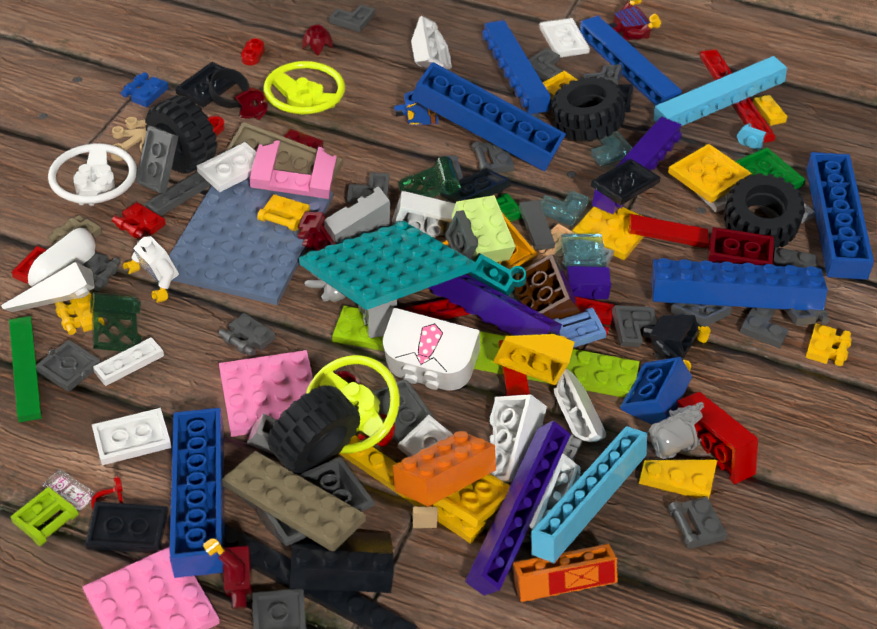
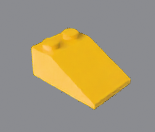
M555 334L506 336L493 363L556 385L570 362L575 342Z

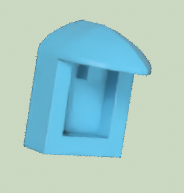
M751 123L746 124L737 134L739 143L760 151L766 132L752 128Z

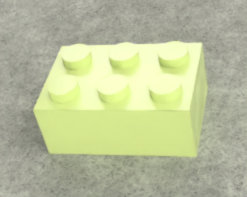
M495 195L457 201L451 215L452 219L456 211L464 210L466 217L471 222L472 232L478 240V247L471 260L476 262L480 254L495 262L510 260L516 246Z

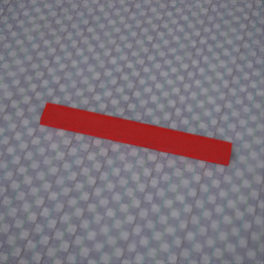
M717 49L700 52L699 57L715 81L732 74V71ZM749 97L732 104L744 125L751 123L752 128L766 132L763 143L775 140L776 136Z

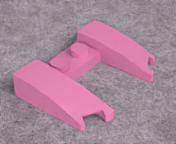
M274 141V144L262 146V144L258 146L250 175L251 188L329 199L337 156L334 155L332 157L324 152V148L318 147L312 175L274 170L280 141Z

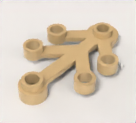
M128 117L126 119V127L130 130H124L121 126L114 127L112 129L114 138L132 137L122 144L117 143L113 146L126 151L142 139L139 145L140 152L142 153L147 131L146 128H135L145 127V120L137 121L135 117ZM111 153V157L113 160H124L120 156Z

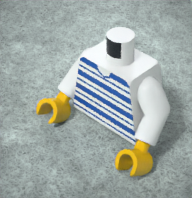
M151 236L144 237L133 248L132 260L125 262L123 269L129 268L128 274L139 271L141 265L159 283L160 290L152 291V299H156V303L163 302L168 299L166 289L169 288L171 280L177 277L179 273L167 252Z

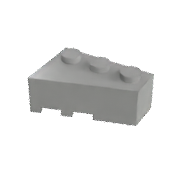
M379 186L373 189L374 193L368 197H360L355 205L350 208L344 207L324 220L325 229L336 245L346 239H354L364 233H372L378 231L379 228L390 227V200Z

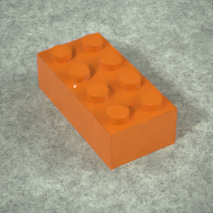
M465 431L456 432L447 439L440 440L437 444L422 449L419 453L404 458L401 462L393 465L395 491L429 507L496 470L495 445L482 438L472 436Z

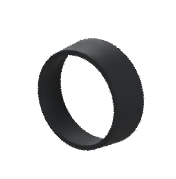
M222 68L215 71L211 76L209 85L211 98L222 107H238L240 104L237 101H229L220 97L215 92L212 83L221 78L230 79L240 86L242 92H245L250 88L248 80L243 74L234 69Z

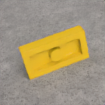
M770 95L753 99V104L770 126L787 121L788 116Z

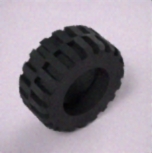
M594 76L579 78L576 81L572 80L569 84H564L561 89H558L552 99L556 129L566 133L565 137L570 140L575 139L578 142H592L595 139L601 140L605 136L609 137L613 132L619 130L625 120L623 92L610 79L606 80L603 77L595 78Z
M174 95L149 109L145 119L146 131L149 125L179 136L171 168L173 171L189 174L197 169V165L213 158L216 154L217 137L213 131L214 127L212 123L210 124L208 116L203 113L202 108L196 105L192 99Z
M763 173L756 174L755 176L749 175L744 180L740 179L736 182V185L730 190L724 210L726 229L774 236L773 250H775V247L788 245V242H791L798 233L805 212V203L803 198L800 197V192L798 189H794L792 183L785 182V179L780 176L777 178L773 177V174L763 175ZM756 205L766 206L773 209L779 217L772 219L762 218L752 213L749 207Z
M324 385L320 388H314L311 392L300 396V399L290 404V407L281 413V417L274 422V427L270 429L268 437L269 449L288 471L300 475L331 461L336 454L342 451L345 445H348L352 436L356 434V429L359 428L360 413L337 387Z

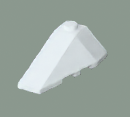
M75 262L1 306L4 310L15 312L83 298L90 293V290L95 288L93 272L91 269Z
M532 395L495 397L490 416V425L493 426V435L490 436V443L495 445L496 470L491 475L503 482H512L537 429L542 427L547 406Z

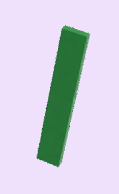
M27 316L9 319L17 419L19 423L42 419L32 318Z

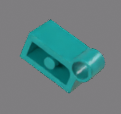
M480 254L476 260V270L470 272L472 277L510 296L514 286L521 287L526 283V271L523 267L515 266L509 270L483 254ZM516 273H520L523 275V278L520 280H515L512 278V276Z

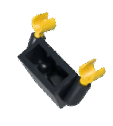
M663 315L655 327L645 326L643 336L645 339H651L653 349L666 359L684 358L695 338L702 343H706L711 330L708 326L700 327L695 315ZM683 360L690 371L691 363L688 360Z

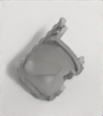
M703 402L693 406L689 405L684 408H678L675 411L670 410V417L659 423H654L649 428L650 440L656 450L657 457L661 460L671 459L680 450H693L700 445L701 438L697 437L694 425L703 417L700 412L704 408Z

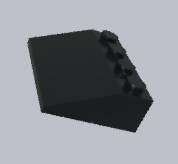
M354 532L334 552L309 537L292 543L289 589L391 593L394 576V553L390 534Z

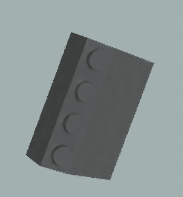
M341 457L298 475L361 512L375 506L373 499ZM256 506L257 515L266 529L284 545L288 546L307 537Z

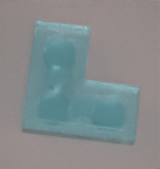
M616 131L611 136H605L599 140L604 146L592 149L591 156L599 166H603L623 159L630 152L632 146Z
M571 191L562 202L545 195L540 201V205L545 216L572 226L588 205L589 197Z

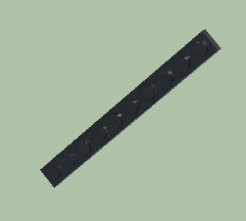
M225 524V548L249 546L252 569L290 588V558ZM303 589L305 598L363 629H418L417 625L353 591Z

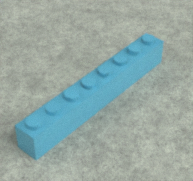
M772 56L656 105L654 108V121L657 122L662 116L682 124L681 126L785 82L787 67L776 57Z
M628 426L621 431L532 530V555L555 563L646 457V432Z

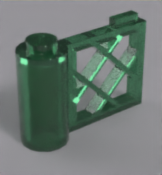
M446 156L438 158L433 167L418 174L407 176L398 182L401 192L405 191L430 198L442 193L447 195L455 194L461 186L453 161ZM432 175L428 181L424 180L426 177ZM413 184L410 189L405 188L406 186ZM420 185H424L421 190H417ZM430 187H436L435 189L428 191Z
M92 292L90 313H92L93 349L125 351L142 342V336H139L137 331L136 315L140 313L141 302L137 300L136 296ZM98 317L106 318L110 323L104 327L98 321ZM130 320L131 326L126 329L119 321ZM115 326L122 333L115 336L108 329ZM104 333L111 341L108 343L99 342V336ZM127 336L132 341V345L124 344L120 339Z

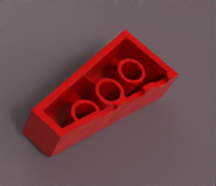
M700 391L678 401V408H684L689 405L693 406L703 402L704 408L700 410L703 417L694 425L697 437L701 438L700 442L706 453L712 452L718 459V467L721 470L726 469L731 474L729 479L734 485L756 475L758 438L753 433L748 431L740 422L733 419L725 410L718 407Z

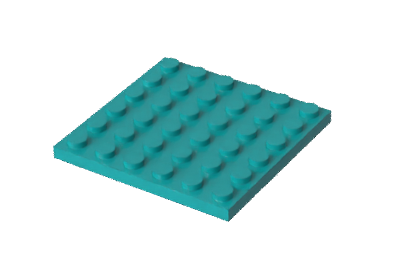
M405 221L397 222L396 225L379 228L378 231L372 233H364L354 239H346L337 245H328L325 249L319 251H310L307 255L299 257L301 266L365 310L476 270V262Z

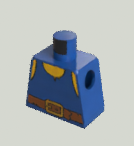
M414 90L404 94L405 104L394 106L396 117L407 115L410 125L439 124L436 112L411 99Z

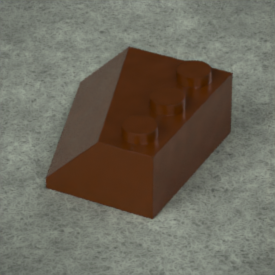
M553 254L525 268L526 283L521 287H515L517 301L551 319H562L580 312L564 269ZM517 273L515 280L522 279L523 275Z

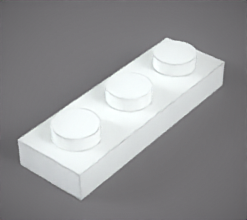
M151 337L97 364L93 369L101 382L107 386L163 357L164 354L161 347Z

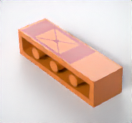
M609 544L562 553L555 563L542 558L513 563L514 587L521 602L618 583L617 557Z

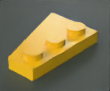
M644 460L639 484L697 499L708 497L709 499L717 460Z

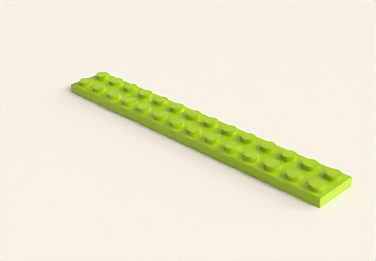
M344 306L332 335V342L384 351V336L369 338L368 326H365L363 321V312H360L359 308ZM480 331V351L474 369L503 374L502 366L493 363V360L499 350V340H504L506 336ZM573 349L567 369L577 377L586 391L625 398L637 378L640 361ZM527 375V379L547 383L545 381Z

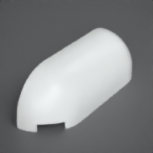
M77 228L42 253L33 262L29 270V285L33 287L75 262L83 265L95 254L96 243L92 234L85 228Z
M566 368L557 383V388H554L555 397L572 433L579 439L586 442L600 441L606 437V432L583 385Z

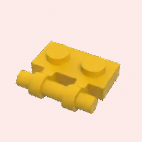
M91 293L83 298L71 299L70 305L64 304L63 301L55 303V311L58 317L62 319L61 324L70 335L75 334L76 328L79 327L82 328L83 332L104 326V320ZM75 314L76 317H75V318H72V317H70V315Z
M815 323L805 358L827 364L828 359H833L837 366H842L848 357L847 349L851 346V332L846 330L843 331L841 336L835 335L837 329ZM832 345L837 346V347H839V348H838V349H833V348H832Z

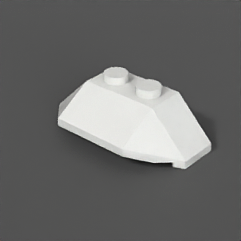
M421 16L411 40L415 63L420 67L428 69L430 64L434 62L445 69H451L452 64L448 45L442 34L437 30L438 26L435 22Z
M563 453L530 523L532 529L540 523L580 478V466Z

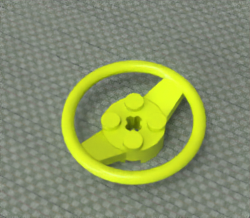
M311 61L292 62L280 66L268 75L264 83V94L273 106L282 111L300 115L319 113L329 108H334L340 102L345 92V82L335 69L328 65ZM295 69L323 71L336 80L338 90L336 94L323 93V86L321 84L308 81L306 78H299L296 82L286 75L285 72ZM272 84L287 98V104L274 97L271 92Z
M361 355L345 356L330 362L314 376L306 393L311 392L314 388H318L319 385L320 387L324 385L337 387L354 406L357 405L359 407L360 425L356 429L357 432L362 431L369 436L364 441L345 445L340 453L350 454L369 449L379 443L390 432L398 415L400 395L394 376L382 363ZM359 364L371 367L380 373L390 391V408L385 421L379 415L380 401L370 389L355 382L348 384L333 373V371L343 366Z

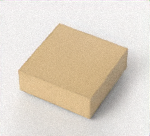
M413 507V528H437V507Z

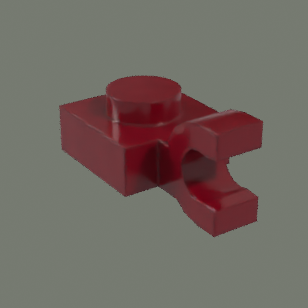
M323 212L304 213L298 226L300 232L297 236L299 239H304L302 246L311 248L313 243L312 234L319 233L325 220Z

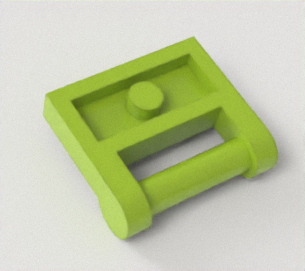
M48 486L11 516L13 524L31 537L38 546H42L47 542L46 538L68 520L75 519L79 513L73 505ZM60 509L63 511L61 515L41 531L37 529Z

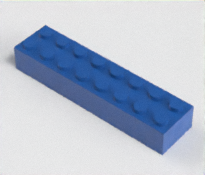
M434 62L430 64L416 84L411 98L413 101L544 172L547 170L566 133Z
M811 152L806 171L826 275L833 278L868 279L874 259L850 154Z
M667 258L653 259L651 275L653 302L773 309L794 308L795 310H824L828 289L822 270L817 267L801 268L793 265L783 267L772 264L754 265L752 263H712L706 260L694 262L687 259L680 261Z
M221 408L174 412L170 563L174 578L224 573L223 562L218 559L219 553L216 552L210 556L203 546L210 539H216L222 548H225V487L222 483L224 478V424Z

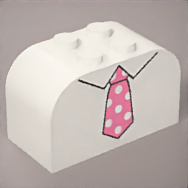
M394 308L383 337L388 368L394 375L407 380L411 384L418 382L434 390L438 388L443 390L462 388L472 376L480 351V330Z

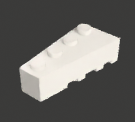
M402 191L391 226L396 225L397 222L405 221L433 238L440 235L445 236L452 221L451 215L455 203Z

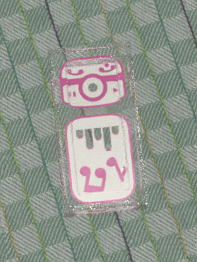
M61 469L42 484L44 490L49 486L73 505L78 512L95 495L92 490Z

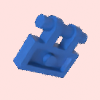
M143 72L134 77L132 83L124 86L121 95L125 98L130 95L132 102L147 108L169 88L168 82L156 77L147 80L149 75Z

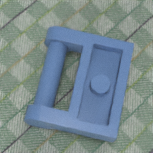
M592 307L576 315L562 319H553L562 324L558 336H564L574 341V347L606 338V331Z

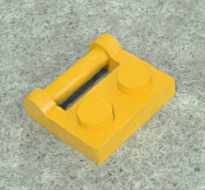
M273 195L265 207L259 210L257 219L262 222L269 221L288 227L289 230L296 231L304 213L310 212V205Z

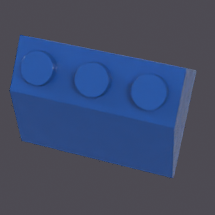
M681 357L643 363L635 382L620 406L621 410L649 424L659 423L670 417L669 411L677 409L678 401L682 399L692 379V375Z

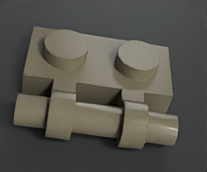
M78 215L75 218L68 219L62 227L52 230V234L47 236V239L50 243L55 241L57 243L77 228H85L95 239L102 234L100 226L89 219L83 220Z

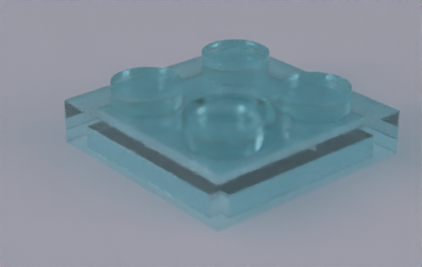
M561 234L565 269L567 266L606 267L607 261L602 234Z

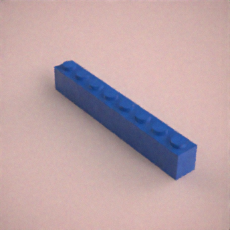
M595 16L581 21L580 32L585 41L611 65L622 64L621 75L655 106L681 95L682 90L602 18Z
M505 20L485 23L484 30L482 31L483 40L487 42L488 49L492 51L494 59L498 61L499 68H502L505 78L509 80L510 87L514 89L516 97L520 99L522 108H525L529 114L549 111L550 94Z

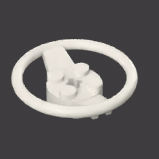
M87 144L72 148L61 154L49 169L48 181L52 190L61 198L79 203V205L89 204L94 206L95 203L114 199L127 191L136 178L137 166L132 156L119 147L108 144ZM90 152L87 164L80 165L79 171L74 176L76 194L62 189L56 179L60 166L76 155ZM107 152L123 158L129 167L126 180L117 188H115L113 172L107 162Z

